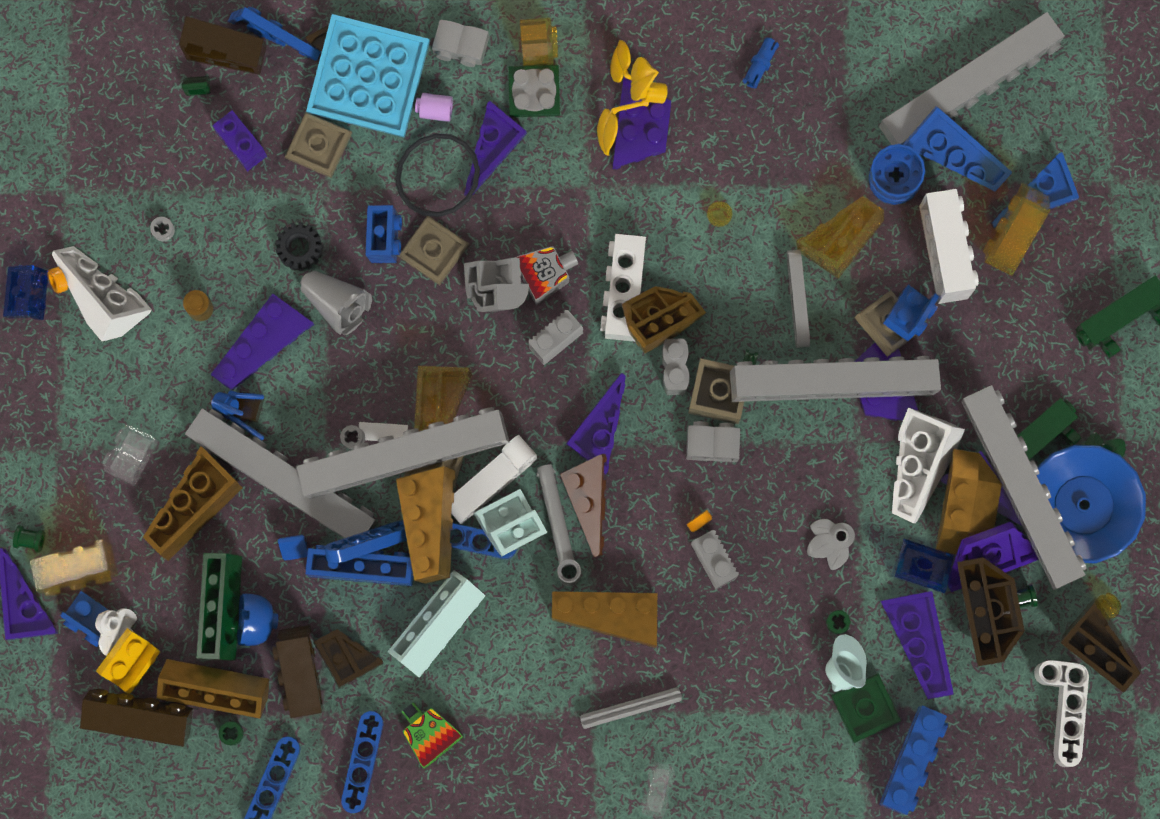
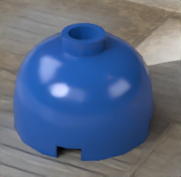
M242 594L239 602L237 644L244 646L262 644L270 637L272 629H277L278 614L273 613L272 604L268 599L255 594Z

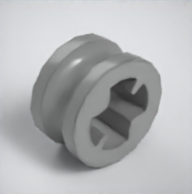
M157 217L152 221L150 231L154 238L163 242L173 237L175 228L168 218ZM161 223L166 227L169 226V230L166 229L167 233L164 235L156 232V228L160 229L158 225Z
M350 425L342 430L340 439L344 446L354 450L353 446L365 443V433L357 426ZM352 432L355 434L358 432L359 435L356 437L359 440L356 443L352 441L348 443L347 439H350L347 437L348 433Z

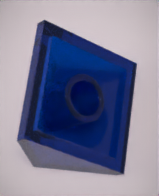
M903 539L891 577L938 593H945L953 555Z

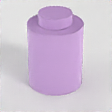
M422 93L421 98H416L415 113H419L420 118L450 122L453 96Z

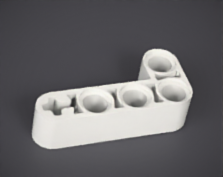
M520 435L509 441L510 443L503 447L502 453L454 493L451 514L460 524L467 521L476 511L481 509L536 461L537 454Z
M1045 661L1037 665L1034 676L1037 682L1042 685L1059 687L1053 752L1054 760L1059 766L1073 767L1078 765L1082 758L1089 674L1086 667L1078 663ZM1045 666L1051 667L1054 671V676L1051 680H1047L1042 674ZM1071 669L1079 672L1080 679L1078 683H1073L1069 679ZM1069 695L1074 696L1078 701V705L1074 710L1067 706L1066 700ZM1068 721L1072 722L1076 729L1072 736L1067 735L1064 731V726ZM1063 740H1075V744H1069L1068 747V743L1063 744ZM1067 750L1073 754V758L1068 759V761L1066 757L1062 756V753Z

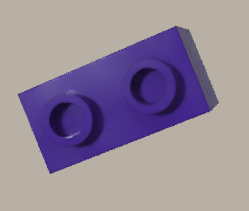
M233 110L212 125L216 134L247 172L267 157L263 147Z

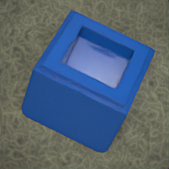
M297 535L278 539L281 555L285 561L307 557L308 546L305 536Z

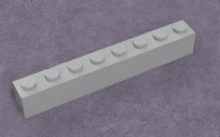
M1046 12L883 119L879 128L891 145H903L935 106L953 120L958 116V110L963 107L966 109L971 108L979 102L978 97L984 93L989 96L999 89V83L1007 80V82L1012 81L1020 75L1019 70L1025 66L1028 69L1032 68L1040 62V56L1045 53L1051 55L1060 49V43L1064 38V34L1048 12Z
M918 356L914 360H905L904 357L889 358V361H880L877 357L864 359V362H854L853 358H844L836 363H829L828 359L814 360L813 363H804L803 360L788 361V364H778V361H765L762 363L763 365H753V362L744 361L737 363V366H734L730 371L732 402L935 395L941 390L938 359L930 360L929 356Z
M991 385L963 398L962 404L1053 590L1085 576L1083 570L1087 569L1082 557L1080 555L1076 556L1072 549V546L1075 545L1073 538L1068 531L1064 532L1060 522H1063L1062 516L1057 507L1052 508L1048 500L1051 498V494L1045 483L1041 485L1036 476L1040 474L1034 460L1029 461L1025 451H1028L1027 445L1021 436L1017 437L1013 429L1016 427V423L1010 413H1005L1002 407L1005 402L1000 391H994Z
M494 407L480 410L477 416L469 417L468 414L453 418L454 422L445 425L444 422H436L428 425L429 429L420 432L418 429H411L403 432L404 436L395 439L393 436H386L378 439L379 443L370 446L368 443H361L353 446L354 450L344 453L343 450H336L328 453L327 458L319 460L318 457H311L305 459L302 465L296 466L303 495L311 499L508 444L510 442L503 415L499 410H494Z
M201 409L186 431L185 435L189 439L343 538L371 530L377 524L376 520L373 519L375 515L364 506H361L360 509L356 508L351 504L353 500L342 492L338 495L329 493L311 499L304 497L297 467L295 466L294 468L286 463L288 460L286 456L276 450L272 454L265 449L267 444L255 436L252 440L244 436V429L235 423H232L231 426L227 425L222 421L224 417L213 409L209 412Z

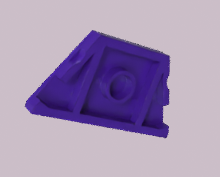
M625 77L623 78L620 106L642 101L641 99L639 101L632 100V81ZM666 98L663 104L649 102L648 106H639L619 111L613 169H619L626 164L636 163L645 160L649 156H656L666 152L671 109L670 100Z
M874 343L854 362H864V359L877 357L880 361H889V358L901 357L898 349L887 357L879 346ZM914 396L859 398L864 415L903 421L908 408L918 411Z
M1008 522L961 540L947 586L951 592L962 589L957 562L985 558L1002 571L1008 572L1039 559L1029 539L1012 522Z

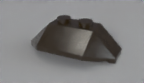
M985 558L957 562L977 666L1004 662L1025 631L1015 580Z

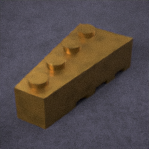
M202 446L197 451V456L192 464L188 465L184 471V476L178 486L174 487L170 493V498L166 505L160 509L143 536L167 561L242 489L239 483Z
M445 466L396 479L414 581L425 584L450 578L452 548L450 531L453 529L451 510L452 503H454V492L452 490L455 470Z
M552 591V620L656 648L658 593Z

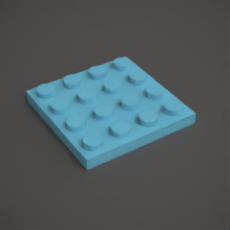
M332 14L306 112L405 138L430 39Z

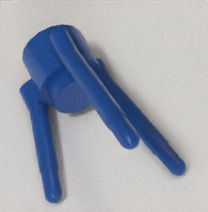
M232 390L228 394L218 392L214 395L211 402L213 410L221 413L224 418L231 420L258 439L264 440L262 434L233 415H243V411L238 409L239 402L236 400L237 398L264 399V395L238 393Z

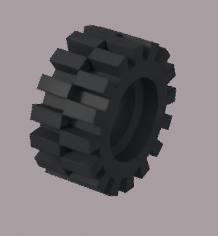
M299 222V225L291 223V227L287 228L285 226L282 228L283 232L278 233V240L275 241L276 253L286 267H290L291 270L299 269V271H304V268L309 270L313 264L316 265L319 262L318 258L322 257V240L318 232L309 224L306 226L302 222ZM296 238H303L309 243L308 251L302 256H296L290 252V244Z

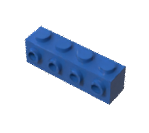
M316 545V549L308 548L305 574L310 578L413 586V571L409 553L394 552V556L383 555V551L378 550L345 562L331 563L326 561L325 545Z
M923 705L918 707L879 805L902 815H908L909 811H914L919 797L915 796L918 787L924 786L929 774L925 771L928 762L933 763L938 752V748L935 747L938 737L943 738L948 727V723L945 722L946 715Z

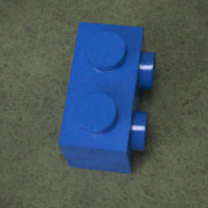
M393 205L368 206L366 257L371 263H397V255L401 254V241L397 239L398 230L402 229V217L398 215Z

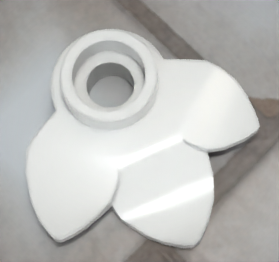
M125 608L117 612L106 610L97 616L95 626L101 633L98 644L105 656L108 655L127 628L133 631L131 627L137 620V616L133 611Z

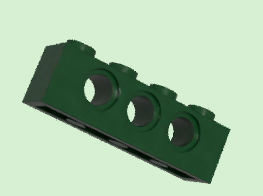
M203 553L196 657L198 659L236 661L242 556L227 553Z

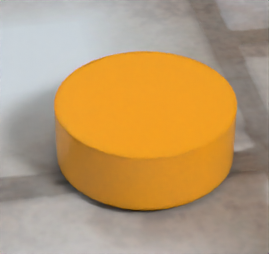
M59 267L48 270V279L52 289L58 294L67 291L68 284L62 270Z
M705 510L686 525L691 532H695L711 521L712 516L708 510Z

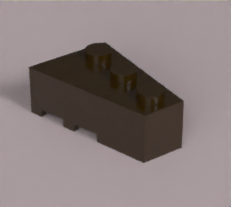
M188 16L185 17L179 42L185 58L189 61L258 75L261 73L267 48L264 39L257 34H245Z
M1095 596L1063 633L1060 643L1124 693L1141 674V664Z
M311 625L279 630L276 644L272 645L275 661H280L281 670H277L280 686L284 685L286 695H282L284 710H289L290 718L319 714L323 711L319 676L314 660L315 651L312 648L310 639Z

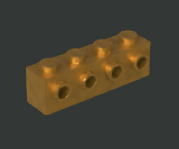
M167 659L158 677L157 699L260 719L268 700L270 679Z

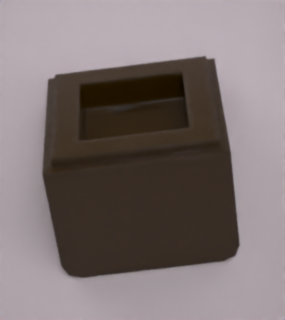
M237 398L239 402L238 409L243 411V415H233L240 419L258 423L264 399Z

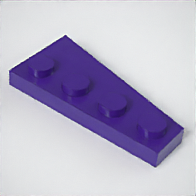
M272 294L211 373V376L233 391L258 371L262 365L273 359L283 348L290 345L298 336L310 329L314 323Z
M929 591L881 601L927 699L954 695L933 592Z

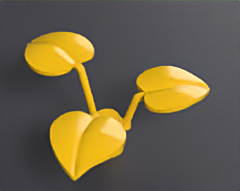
M619 40L612 56L611 77L617 83L622 81L623 76L632 81V100L639 101L641 99L642 101L614 107L611 111L609 109L603 110L598 121L597 137L602 151L610 156L609 150L615 141L618 131V120L615 115L617 112L639 106H648L649 102L663 104L667 98L666 84L653 82L659 72L645 58L638 57L632 67L631 75L628 73L627 69L629 68L631 57L629 48L623 40Z

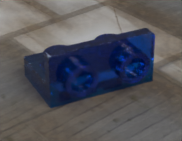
M33 265L8 267L3 317L9 319L32 318L44 320L48 285L47 270Z

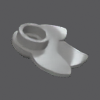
M829 519L815 521L810 527L816 536L809 543L807 554L814 558L827 557L830 569H838L849 558V546L855 540L854 529L847 523L835 524ZM839 531H844L846 533V539L844 541H841L837 538V533Z

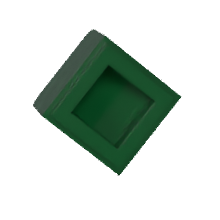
M210 77L185 78L182 83L185 95L210 94Z

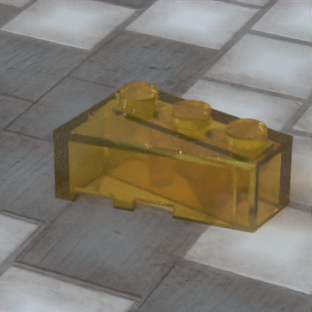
M551 18L520 20L523 66L553 65V58H558L557 27L551 26Z
M1024 183L1021 184L1017 194L1013 196L1009 203L1005 217H1002L995 229L997 233L993 240L989 239L984 247L985 263L1013 276L1050 212V197Z
M862 196L838 212L834 218L825 224H820L816 227V230L807 236L796 241L797 250L800 249L802 255L839 279L884 221V210Z
M418 366L414 429H418L420 432L429 429L428 425L432 423L444 422L445 425L454 422L453 418L457 415L472 377L470 368Z
M100 539L94 541L95 545L85 548L77 546L73 547V551L57 552L30 560L36 591L45 593V596L60 594V589L70 587L71 590L85 588L87 582L96 580V584L112 581L111 576L118 575L112 545Z

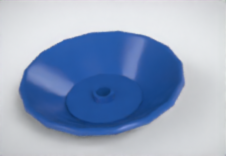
M1073 445L1052 453L1037 467L1040 474L1036 476L1041 485L1045 483L1051 494V498L1048 500L1052 508L1057 507L1063 519V522H1060L1064 532L1068 531L1072 536L1075 544L1072 546V549L1076 556L1080 555L1084 563H1098L1118 556L1136 539L1145 520L1146 493L1138 473L1121 455L1098 445ZM1085 500L1089 503L1087 510L1080 508L1079 503Z

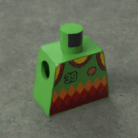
M413 702L401 712L410 722V725L402 732L424 769L464 737L433 708L428 709L423 714Z

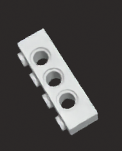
M615 234V241L609 242L608 256L613 257L612 266H607L606 281H610V291H604L603 306H608L607 316H602L600 331H605V339L635 342L629 334L626 318L616 317L613 311L618 307H622L624 302L640 294L646 237ZM622 258H629L633 264L628 268H623L619 265L618 261ZM624 282L629 285L630 289L625 293L617 291L616 285Z

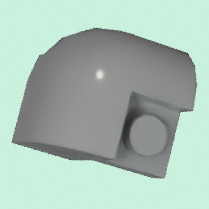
M519 258L464 263L467 299H472L475 307H477L476 311L498 312L518 308L524 303L528 295L529 284H521Z

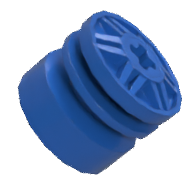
M895 144L885 147L873 159L868 180L871 191L883 203L891 205L906 203L914 198L923 183L925 175L924 161L919 153L910 146ZM893 172H897L898 177H901L898 182H894V179L890 177Z

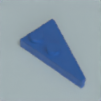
M244 7L231 13L228 22L234 25L238 21L248 24L247 29L250 32L283 47L287 44L299 51V54L317 61L321 51L283 30V25L271 19L268 21L261 17L262 13L257 9Z
M1062 152L992 222L994 229L1079 199Z

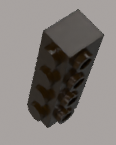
M90 689L83 698L80 729L184 747L190 736L193 707H187L185 704L176 702L171 704L164 703L156 698H136L128 693L114 694L108 693L105 689Z

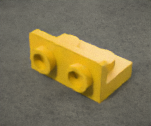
M127 628L96 672L130 694L139 684L148 668L155 662L160 650Z

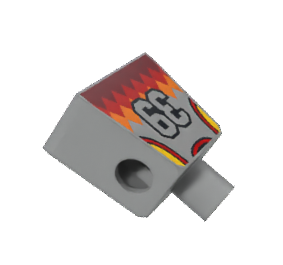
M553 246L515 257L520 260L521 278L524 284H529L528 291L536 306L568 284L569 276L566 270L578 265L573 251L559 257Z

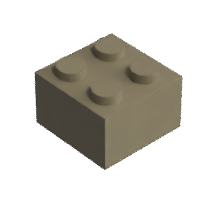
M700 358L688 414L739 424L744 402H732L730 371L734 367L733 365Z

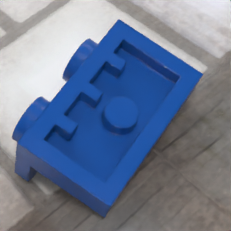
M908 284L903 289L883 324L906 341H909L915 334L920 336L928 325L925 322L926 318L930 319L938 308L935 303L939 295L935 293L928 299Z
M80 591L68 610L62 612L60 616L65 619L63 624L74 632H77L78 629L87 634L84 639L98 647L101 633L96 629V618L101 612L109 609Z

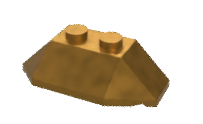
M657 286L622 304L629 334L644 353L664 344L666 339H673L706 314L691 293H680L673 289Z
M953 449L935 551L957 555L962 539L995 527L1002 483L980 453Z

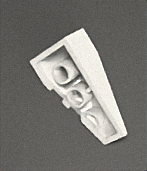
M74 246L52 252V256L57 266L62 270L68 287L86 323L101 341L122 337L150 314L152 309L132 288L126 291L116 284L117 277L112 274L107 276L97 270L98 264Z
M908 408L898 435L900 449L899 456L896 458L898 472L897 481L894 482L893 514L912 523L918 521L951 462L952 451L958 448L965 429L937 417Z

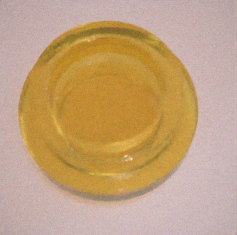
M722 201L712 203L707 210L708 221L716 227L726 226L732 219L731 207Z
M1106 593L1097 598L1110 618H1115L1119 614L1121 603L1115 595Z

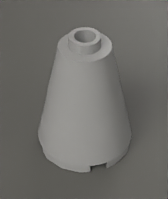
M318 271L308 272L301 279V292L334 331L340 335L341 333L348 335L353 332L364 320L360 317L364 310L369 312L371 308L372 296L362 288Z

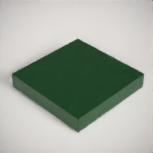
M879 673L867 678L862 688L853 687L830 695L853 743L901 722Z

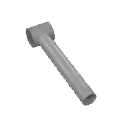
M551 464L543 465L537 468L536 477H539L559 561L557 569L558 578L563 585L574 586L581 579V568L574 560L554 475L556 471ZM573 567L576 569L577 574L574 578L567 579L562 575L563 569Z

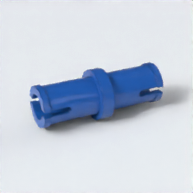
M765 38L757 55L752 57V64L742 80L744 84L749 81L748 87L756 89L764 72L769 70L771 66L770 61L779 47L778 42H775L774 39Z

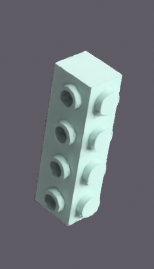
M453 570L450 578L444 581L388 650V653L420 677L486 595L469 580Z

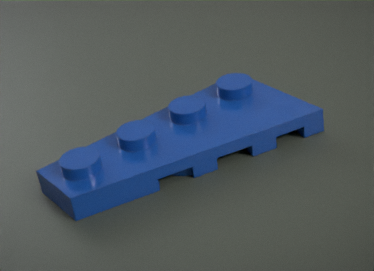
M937 106L903 143V145L910 146L922 156L993 191H996L1012 173Z

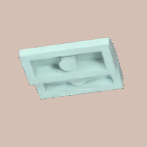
M521 489L474 513L483 531L501 557L547 533L535 510L532 511Z

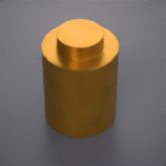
M193 290L184 297V309L192 319L205 321L211 317L213 304L204 292Z

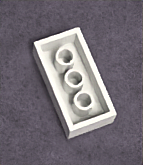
M957 189L926 193L919 208L935 292L939 295L937 302L941 304L966 300L974 292L976 286H978V275L976 270H972L971 261L974 260L972 246L967 245L966 236L969 235L967 221L962 219L961 211H964L963 198L958 196Z

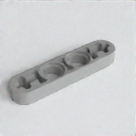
M787 250L796 348L810 347L801 250Z

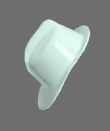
M846 634L839 635L835 639L832 657L826 664L825 669L827 677L832 682V690L835 692L841 689L848 690L853 687L862 688L866 682L867 662L865 652L856 639Z

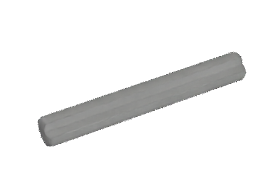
M677 687L583 714L580 716L581 724L584 729L680 702L682 695Z

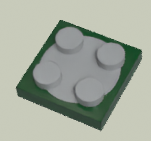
M559 65L508 66L510 117L560 116Z

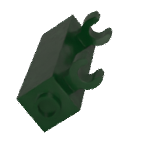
M1156 275L1081 323L1075 329L1077 332L1076 338L1079 343L1084 347L1087 346L1089 350L1100 344L1105 355L1111 358L1121 349L1110 336L1149 311L1155 322L1160 326V280Z
M1060 398L1017 435V437L1021 436L1027 445L1028 451H1025L1029 460L1058 434L1063 437L1069 446L1075 445L1082 439L1070 427V424L1078 418L1075 414L1076 409L1067 400L1063 401Z

